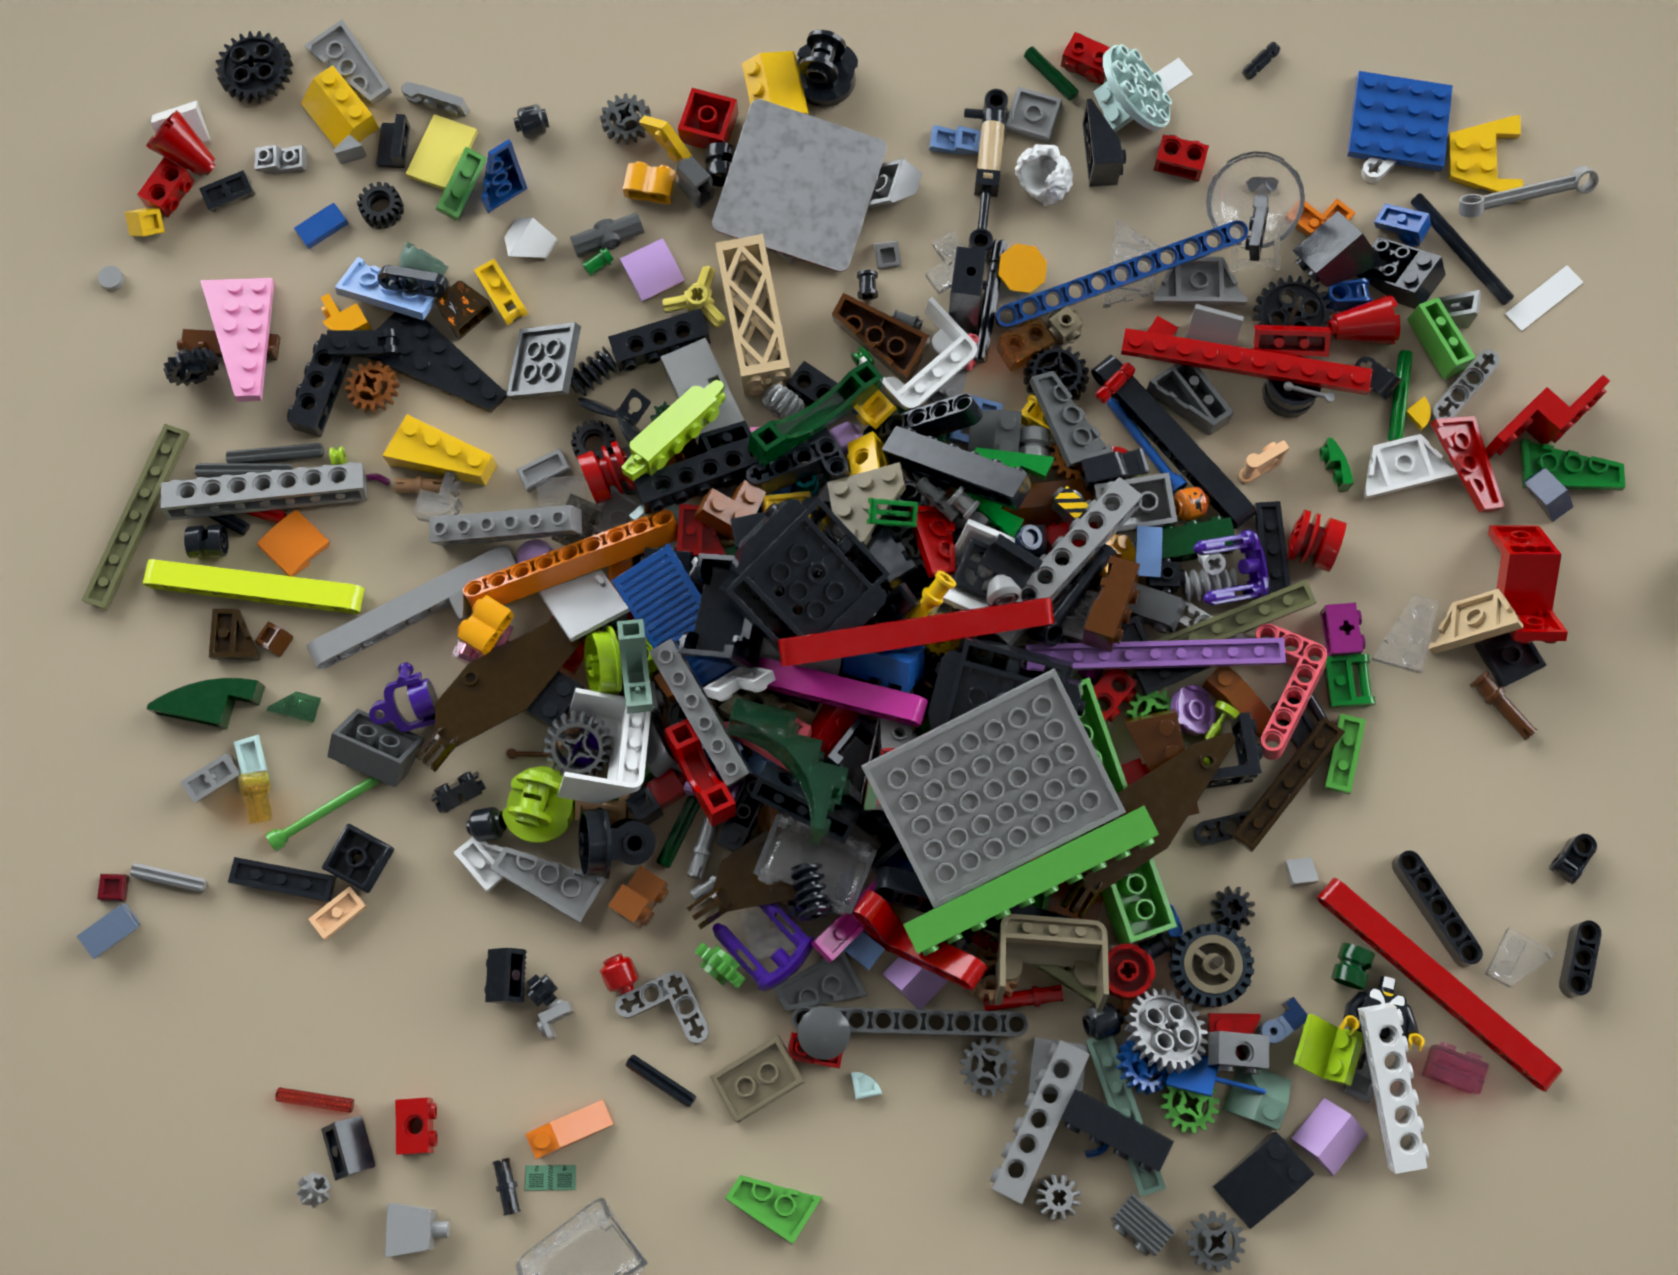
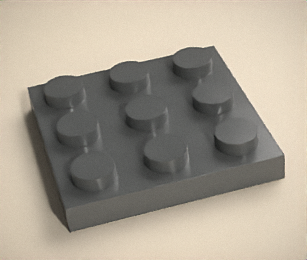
M573 322L519 329L506 396L512 400L568 395L581 326Z

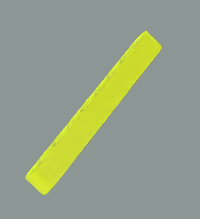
M155 559L148 560L142 583L148 588L349 614H360L365 588L354 584Z

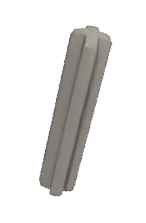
M134 863L130 870V876L200 893L205 891L207 880L138 863Z

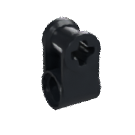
M1364 356L1358 359L1355 363V366L1361 367L1360 364L1362 362L1364 364L1372 363L1370 366L1373 370L1370 388L1384 399H1387L1402 380L1371 357Z
M1580 834L1570 838L1550 864L1549 870L1552 872L1557 871L1568 879V883L1574 884L1580 878L1587 863L1596 852L1597 842L1595 838L1589 834ZM1578 840L1582 841L1585 844V853H1582L1578 850Z

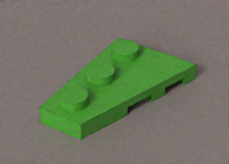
M743 1175L738 1177L725 1197L726 1201L791 1245H793L822 1197L780 1187Z

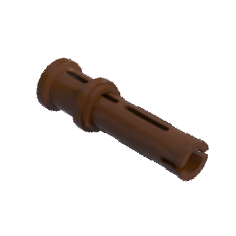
M1487 670L1470 684L1471 688L1475 687L1485 698L1484 702L1489 705L1492 704L1524 740L1529 739L1530 735L1532 736L1538 731L1504 695L1505 689L1497 686L1489 677Z

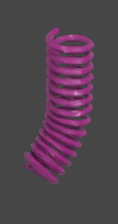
M366 474L369 481L378 480L386 486L390 483V479L381 474Z

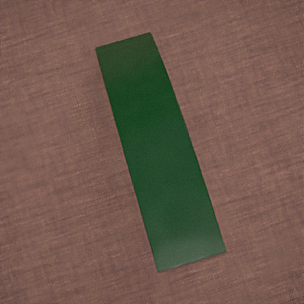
M244 678L203 680L187 684L148 703L146 709L160 716L227 729L235 701L260 705L265 686L258 680Z

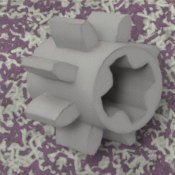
M313 1171L307 1177L303 1176L297 1183L301 1188L296 1192V1195H298L303 1205H312L313 1208H316L320 1203L324 1204L330 1198L326 1192L332 1186L329 1185L325 1175L315 1174Z

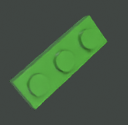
M468 147L464 148L435 210L455 221L458 220L487 160L486 157Z
M1345 714L1339 715L1337 726L1345 731V733L1331 750L1324 789L1348 795L1351 793L1366 719Z

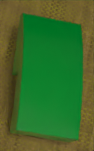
M1327 438L1323 446L1320 447V460L1324 461L1325 469H1334L1333 482L1337 484L1338 492L1349 491L1354 482L1348 461L1337 442L1333 438Z

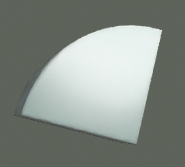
M860 1072L851 1073L856 1100L882 1095L879 1085L872 1077Z

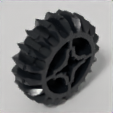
M1052 343L1049 344L1048 350L1041 346L1039 353L1033 352L1031 355L1032 359L1026 361L1027 367L1023 371V374L1026 376L1023 379V383L1028 385L1026 388L1027 393L1033 392L1029 383L1031 377L1051 371L1055 372L1057 368L1058 378L1064 386L1073 384L1067 388L1072 395V401H1074L1073 398L1079 400L1081 393L1086 391L1087 387L1085 384L1089 382V377L1086 376L1089 373V368L1084 367L1085 359H1079V351L1072 354L1071 346L1067 350H1063L1061 343L1058 345V349H1054ZM1054 361L1052 365L1040 368L1043 364ZM1062 363L1068 365L1072 370L1066 369Z

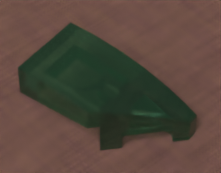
M296 691L268 706L266 712L314 723L321 698Z

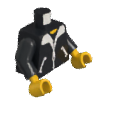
M1381 976L1378 990L1368 988L1364 992H1358L1346 1004L1344 1020L1339 1025V1029L1343 1030L1345 1026H1348L1349 1030H1351V1035L1356 1031L1362 1033L1358 1008L1385 1003L1395 1005L1397 1009H1400L1403 1016V1025H1400L1402 1036H1405L1407 1039L1408 1051L1411 1050L1412 1044H1415L1418 1047V1051L1421 1052L1425 1040L1419 1034L1411 1006L1407 1004V999L1394 994L1396 979ZM1388 1027L1383 1028L1379 1034L1380 1038L1387 1039L1390 1035V1030Z

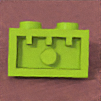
M1308 1014L1296 1051L1294 1065L1325 1081L1351 1086L1364 1042L1363 1034L1356 1031L1351 1035V1030L1349 1029L1340 1030L1339 1027L1320 1017Z

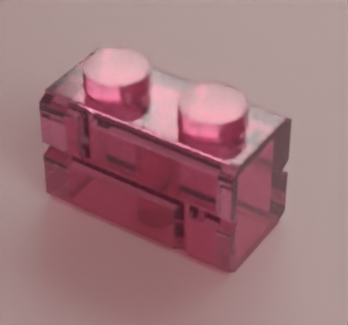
M1440 1042V1045H1431L1422 1076L1471 1095H1479L1482 1091L1489 1064L1481 1061L1482 1056L1476 1053L1466 1051L1464 1055L1456 1052V1046Z

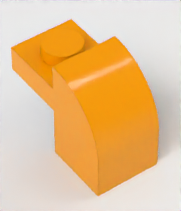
M329 293L320 297L325 305L321 307V310L327 318L323 323L328 330H372L357 303L340 312Z

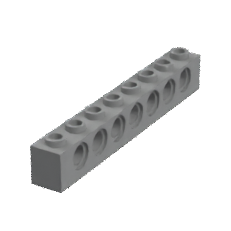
M355 462L342 465H322L321 467L312 468L299 467L292 470H272L271 472L262 473L249 472L242 475H222L221 477L212 478L198 477L192 480H172L161 483V510L167 521L368 500L367 477L363 463Z
M1120 477L1114 483L1112 481L1109 482L1103 489V495L1099 500L1096 501L1094 499L1085 510L1087 513L1081 519L1076 518L1069 527L1070 531L1065 537L1060 536L1052 545L1053 550L1048 555L1043 554L1039 558L1043 563L1037 571L1032 573L1016 602L1023 601L1022 597L1027 594L1033 595L1035 599L1051 597L1053 602L1100 550L1099 548L1106 544L1142 505L1143 495ZM1108 504H1116L1119 508L1110 511L1106 506ZM1099 522L1102 524V527L1093 529L1089 524ZM1075 540H1082L1086 544L1082 547H1075L1072 543ZM1065 558L1069 562L1064 566H1060L1056 563V560ZM1043 576H1048L1052 581L1048 584H1042L1039 582V579ZM1028 628L990 635L1000 643L1013 646Z

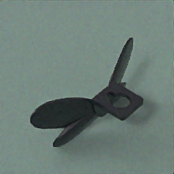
M636 389L630 390L620 407L616 410L593 399L578 397L579 405L585 409L617 418L621 431L629 444L642 432L636 424L651 404V401ZM636 397L641 401V409L630 414L628 412L630 410V401Z

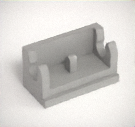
M231 754L220 756L180 781L194 803L239 776L241 773L240 769L234 765V759Z

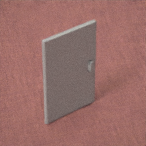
M601 569L538 592L571 642L630 612L628 606Z

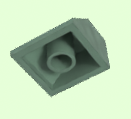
M1237 1068L1233 1081L1263 1088L1267 1092L1266 1094H1261L1231 1086L1223 1110L1272 1131L1279 1130L1288 1106L1292 1080L1266 1069H1259V1074L1243 1073V1068Z

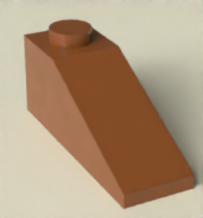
M1229 666L1218 667L1202 687L1217 701L1220 700L1231 705L1240 713L1250 712L1251 719L1256 721V735L1260 738L1273 713Z

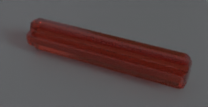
M282 1087L277 1089L275 1101L346 1113L353 1111L355 1103L352 1098Z

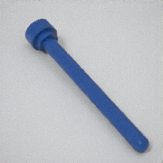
M1110 398L1107 401L1108 407L1143 449L1161 474L1169 472L1173 495H1175L1176 491L1184 489L1188 483L1182 475L1178 476L1177 473L1171 471L1114 398Z

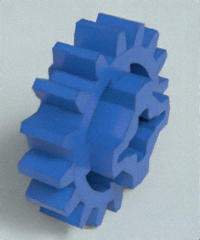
M1127 1040L1125 1044L1119 1047L1122 1053L1116 1055V1058L1121 1061V1064L1116 1066V1069L1122 1070L1124 1073L1120 1076V1079L1128 1080L1127 1088L1135 1086L1137 1094L1144 1091L1145 1095H1149L1162 1090L1163 1086L1166 1085L1168 1077L1166 1067L1161 1071H1158L1156 1063L1149 1067V1059L1147 1057L1139 1058L1140 1050L1133 1053L1132 1048L1136 1045L1135 1041ZM1155 1076L1153 1081H1149L1150 1078Z

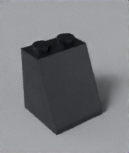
M1339 211L1292 250L1298 258L1295 260L1296 264L1304 272L1308 269L1307 274L1315 283L1320 281L1326 288L1378 267L1383 263L1364 234Z

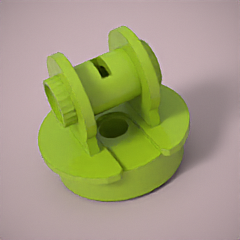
M606 626L605 631L590 632L586 635L584 645L586 677L591 691L618 695L623 683L619 642L613 628ZM645 636L649 679H651L658 667L649 653L653 648Z
M545 766L532 767L520 772L512 779L510 784L512 790L508 796L507 807L503 809L502 816L509 830L520 839L532 843L549 842L563 835L571 826L575 818V800L558 797V791L563 779L559 770L554 771L551 767Z

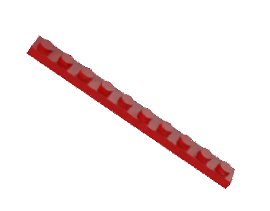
M1125 328L1121 355L1283 382L1290 381L1295 384L1368 395L1370 391L1372 369L1128 328Z

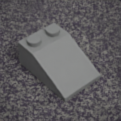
M1169 472L1124 480L1141 493L1143 499L1142 505L1116 533L1136 531L1137 526L1162 527L1165 525H1175L1178 522ZM1108 483L1094 485L1097 501L1103 495L1102 491ZM1108 504L1106 506L1110 511L1119 508L1116 504Z

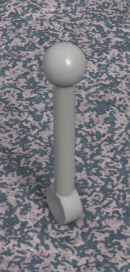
M1290 381L1284 383L1286 391L1295 390L1324 398L1327 403H1332L1335 399V394L1332 392L1325 394L1295 386Z

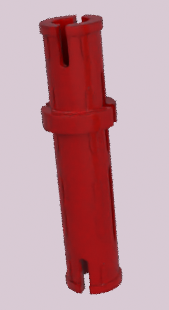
M1061 984L1042 988L1032 986V989L1013 991L1010 998L1003 995V1002L1000 1005H995V999H993V1004L989 1005L988 999L984 998L985 1011H994L1031 1005L1040 1007V1004L1063 1002Z

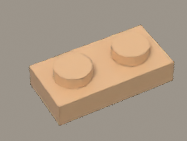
M349 886L308 920L320 936L327 940L365 910L367 905L353 887Z

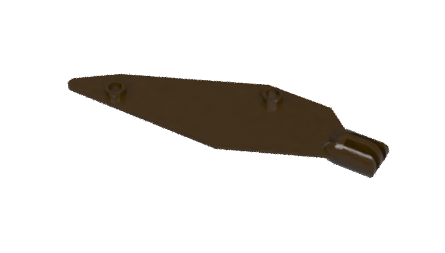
M554 618L468 663L435 703V733L415 757L418 760H423V764L427 767L431 766L430 769L436 772L456 747L527 710L585 640L586 635L571 642Z
M1226 733L1197 742L1117 793L1126 813L1081 836L1142 806H1145L1159 835L1153 837L1155 843L1143 849H1140L1139 845L1129 849L1131 855L1119 861H1116L1115 857L1105 861L1107 866L1101 870L1092 873L1091 869L1082 872L1083 878L1074 883L1061 906L1066 908L1076 895L1069 907V911L1075 914L1084 903L1077 916L1083 919L1100 892L1167 849L1235 743V736L1232 733ZM1205 757L1210 760L1209 766H1206L1203 762Z
M858 820L845 844L805 824L765 831L721 860L713 890L688 906L687 910L691 912L710 898L712 899V903L692 916L696 921L716 907L719 910L698 925L701 930L729 911L794 900V895L798 891H795L792 886L796 882L791 879L792 867L804 863L823 864V868L816 872L824 874L825 878L819 880L818 883L827 885L874 853L886 841L877 838Z

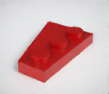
M918 506L917 526L912 529L928 577H935L937 571H943L951 576L955 572V545L953 544L955 523L953 521L950 522L936 507Z

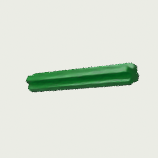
M1401 350L1398 354L1396 375L1402 381L1396 387L1393 394L1388 434L1389 441L1403 438L1413 353L1409 350Z

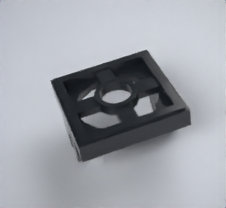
M970 537L964 551L957 559L959 562L955 566L953 576L956 582L955 587L987 601V590H981L984 581H988L997 575L991 572L988 578H983L978 574L979 562L976 563L969 558L976 553L985 552L989 545ZM965 567L974 571L976 576L974 586L966 578Z

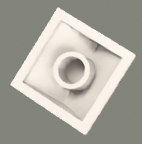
M198 101L152 115L151 125L155 134L163 122L177 110L204 144L211 142Z

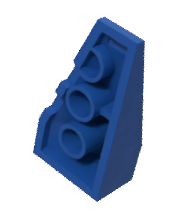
M509 139L488 152L481 197L487 213H490L528 189L512 142Z

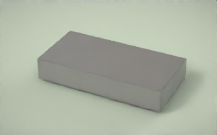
M560 448L516 469L527 492L572 471Z

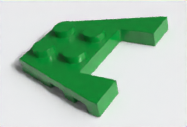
M977 447L974 450L982 457L990 460L997 459L1004 465L1012 468H1022L1028 474L1045 480L1054 462V457ZM967 493L973 500L981 502L975 511L981 512L996 529L999 528L1006 535L1016 538V533L1023 524V518L1002 510V505Z

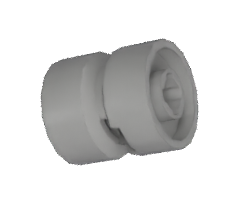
M1040 426L1022 427L1020 429L1019 453L1049 456V450L1046 448L1050 445V430Z

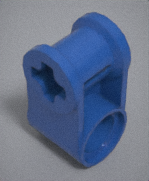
M1360 278L1351 281H1341L1330 286L1323 297V300H1331V303L1326 308L1333 309V311L1349 310L1373 301L1368 291L1369 280ZM1333 294L1338 295L1340 299L1335 298Z

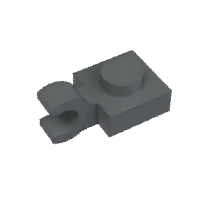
M1364 1052L1360 1061V1068H1356L1351 1086L1344 1085L1342 1092L1370 1103L1374 1091L1367 1055Z

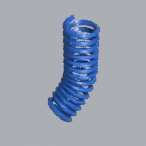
M1105 1143L1103 1147L1096 1148V1150L1095 1148L1087 1150L1085 1155L1087 1158L1102 1155L1110 1145Z

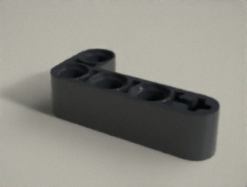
M824 437L790 450L764 467L760 463L749 467L746 477L747 482L765 491V495H768L820 473L824 474L827 482L848 477L849 469L847 460L837 441L831 437Z

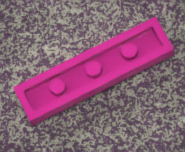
M876 879L846 908V912L841 913L811 943L829 963L864 930L852 912L867 890L874 892Z

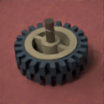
M1209 923L1191 928L1176 941L1170 953V977L1175 982V988L1182 992L1181 995L1184 998L1190 999V1002L1195 1005L1200 1004L1201 1007L1215 1008L1225 1006L1237 1000L1247 991L1246 988L1252 982L1251 976L1254 975V969L1252 968L1254 957L1250 955L1252 951L1250 946H1246L1244 943L1246 940L1243 936L1239 937L1237 931L1227 929L1226 925L1221 924L1219 926L1216 923Z

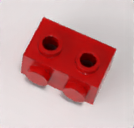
M1074 32L1062 54L1061 67L1070 73H1077L1085 77L1090 82H1097L1103 85L1106 79L1103 68V55L1111 47Z

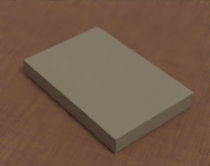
M779 1035L710 1076L735 1123L742 1121L805 1083L804 1078Z

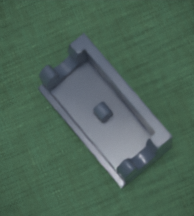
M121 904L77 935V938L91 957L96 959L103 952L138 929L141 924L131 911L129 905Z

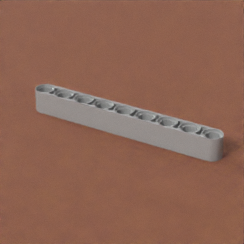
M507 545L498 546L312 640L307 644V649L317 669L328 668L450 606L449 597L463 589L468 582L517 563Z

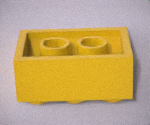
M794 51L759 53L742 63L750 105L754 100L762 99L807 115L809 114Z
M333 65L313 78L301 101V105L335 148L349 135L358 142H361L379 129L372 113Z

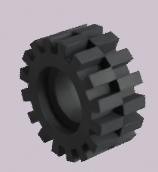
M376 182L377 186L375 187L373 183L368 184L370 189L368 190L364 187L362 189L364 195L359 193L358 197L360 200H357L358 209L366 223L368 222L369 226L373 227L375 225L377 229H381V225L385 229L389 228L388 223L394 226L396 224L395 219L400 221V214L404 212L402 208L404 205L398 191H396L394 186L390 187L389 183L386 182L384 186L381 182ZM387 199L389 201V206L381 212L372 210V205L377 200Z
M590 420L591 424H587L585 421L582 423V428L579 425L576 427L577 433L573 432V440H571L576 458L581 454L589 452L585 448V443L592 436L601 437L604 441L603 446H606L609 455L614 454L611 443L617 440L613 430H611L607 423L604 425L603 421L599 420L596 423L595 420ZM602 448L594 452L598 459L603 458Z

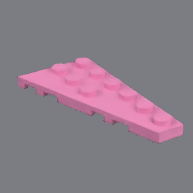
M273 278L200 280L237 402L262 401L275 285Z

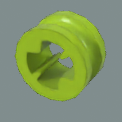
M339 446L338 449L334 447L329 449L331 465L347 463V456L343 446Z

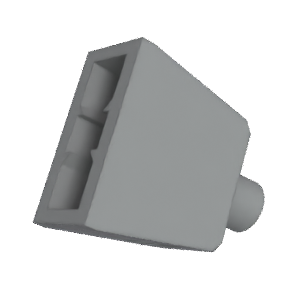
M388 1203L385 1257L434 1249L435 1238H449L450 1221H436L435 1209L402 1203Z

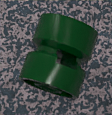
M1342 943L1337 956L1340 963L1334 965L1331 979L1341 985L1364 990L1369 977L1366 970L1371 969L1375 953L1354 944Z

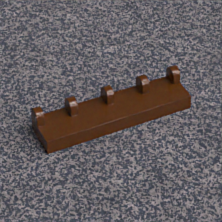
M183 329L182 338L177 341V349L179 351L184 349L192 351L195 347L201 350L206 347L208 351L213 350L217 357H223L215 331ZM269 334L266 360H278L281 339L278 334Z

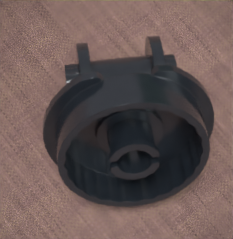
M829 30L811 31L807 37V44L801 47L797 53V63L805 99L808 103L815 106H834L843 102L852 93L856 83L855 68L858 67V59L853 50L834 32Z
M602 807L582 810L579 818L578 843L580 865L584 878L603 877L604 879H609L611 860H619L628 865H639L646 862L652 856L656 846L655 835L651 828L631 818L620 819L610 825L607 809H602ZM633 836L634 841L632 845L628 847L627 841L630 837Z

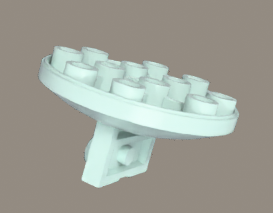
M1123 44L1114 45L1109 48L1103 55V68L1107 81L1093 91L1099 106L1103 110L1105 119L1115 133L1133 119L1149 130H1161L1170 121V105L1172 104L1171 98L1162 88L1163 80L1158 73H1153L1142 60V56L1137 49L1130 50ZM1157 89L1161 92L1160 96L1157 93Z

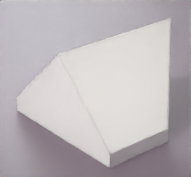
M533 217L516 218L504 237L508 256L540 257L545 260L558 241L553 234Z

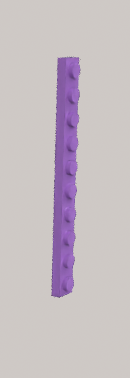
M1284 638L1120 642V644L1115 643L1112 653L1083 643H1062L1055 646L1026 644V650L1074 662L1072 671L1284 665L1286 663ZM1026 661V669L1037 668L1044 670L1045 668L1044 665Z

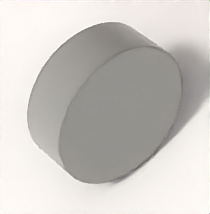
M106 266L99 272L98 281L104 289L115 291L123 286L125 277L116 266Z

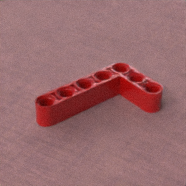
M871 890L866 891L852 912L869 936L886 951L967 990H974L988 968L977 957L945 942L937 944L939 949L926 956H924L923 952L917 954L903 926L904 923L898 919L888 903Z

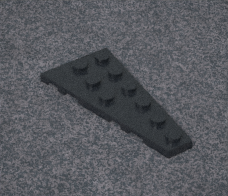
M394 312L376 329L390 328L397 330L395 345L398 348V354L396 356L366 357L375 361V363L381 361L383 366L388 365L402 375L430 387H436L446 394L465 400V402L490 413L507 398L505 390L426 319L421 320ZM377 340V345L385 346V340Z

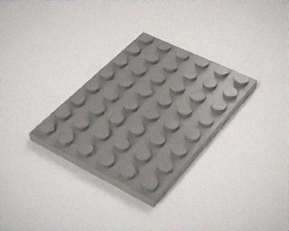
M1055 669L861 765L934 909L1126 813Z

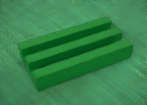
M868 498L870 508H867L869 519H867L866 524L916 528L918 502ZM877 504L911 507V512L876 509ZM876 514L911 517V522L876 519Z

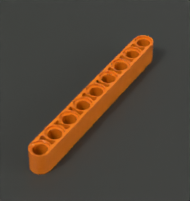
M670 510L652 513L472 580L464 586L463 593L471 608H473L478 599H483L486 595L505 605L642 554L645 547L658 548L677 540L678 523L673 512Z

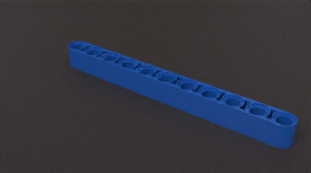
M1232 221L1003 305L995 314V323L1002 329H1009L1048 315L1057 309L1078 304L1236 246L1247 237L1248 227L1243 221ZM1231 227H1236L1240 230L1241 236L1239 239L1231 237ZM1208 236L1216 237L1218 240L1217 247H1210L1208 245ZM1185 244H1191L1195 248L1193 256L1185 254ZM1161 253H1169L1172 257V263L1164 264L1161 261ZM1139 261L1148 263V272L1143 273L1139 271L1137 266ZM1115 270H1124L1127 276L1126 280L1118 281L1115 278ZM1093 278L1102 279L1104 283L1102 289L1098 290L1092 286ZM1077 286L1081 290V296L1079 298L1071 297L1068 291L1069 287ZM1049 294L1055 295L1058 298V305L1049 306L1046 303V296ZM1032 303L1035 306V313L1032 315L1024 313L1023 304ZM1009 311L1013 316L1012 322L1003 323L1000 319V313Z

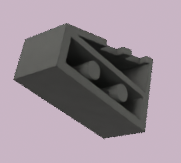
M1175 364L1149 381L1147 391L1155 399L1209 436L1228 424L1234 413L1199 367Z

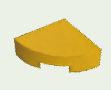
M1425 396L1406 410V416L1420 431L1425 428L1431 417V407Z

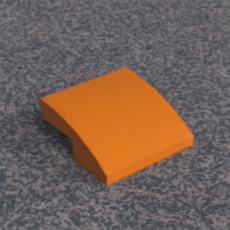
M296 509L270 529L260 539L257 546L287 576L293 577L308 567L312 558L327 549L330 541Z

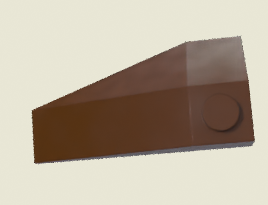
M1082 478L1031 483L1032 487L1018 511L1002 506L1001 509L1023 518L1022 526L1044 524L1047 528L1062 519L1050 509L1053 503L1052 496L1060 487L1065 488L1068 486L1071 490L1078 491L1085 502L1089 499L1093 501L1094 494L1092 489L1085 491Z

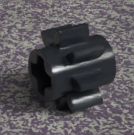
M535 974L526 982L530 988L525 992L537 1006L541 1003L548 1006L557 999L553 993L558 990V987L546 974L541 978Z

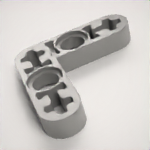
M680 971L666 973L622 994L616 1000V1011L624 1018L635 1017L670 1000L689 1041L699 1044L703 1043L709 1036L708 1024L687 978ZM673 976L677 979L682 978L683 982L679 984L681 991L684 993L688 990L689 994L682 995L676 1000L673 998V996L678 995L674 987L669 988L668 985L672 983L671 978ZM649 987H655L659 991V997L654 1002H648L645 999L644 994ZM639 992L640 999L645 1006L640 1008V1004L637 1003L631 1007L632 1012L630 1013L626 1010H621V1007L624 1005L623 1001L625 999L630 1002L637 1000L635 994ZM687 999L693 1002L694 1009L690 1014L684 1015L679 1011V1004ZM699 1014L700 1018L694 1020L698 1027H704V1030L701 1032L702 1037L691 1036L690 1032L693 1031L692 1024L688 1022L685 1025L684 1020L691 1019Z

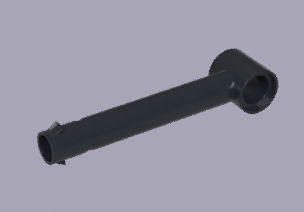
M1104 544L1099 548L1100 550L1093 560L1090 561L1053 609L1054 624L1030 627L1029 635L1031 638L1049 646H1055L1061 641L1063 636L1061 624L1107 566L1110 555L1114 556L1116 554V551L1111 546Z

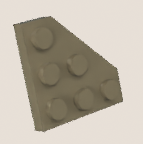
M900 462L827 482L832 512L864 546L872 538L871 534L877 527L874 524H866L867 519H869L867 508H870L868 498L896 500L906 490ZM877 504L876 509L883 510L892 509L891 505ZM876 514V519L884 520L887 515Z

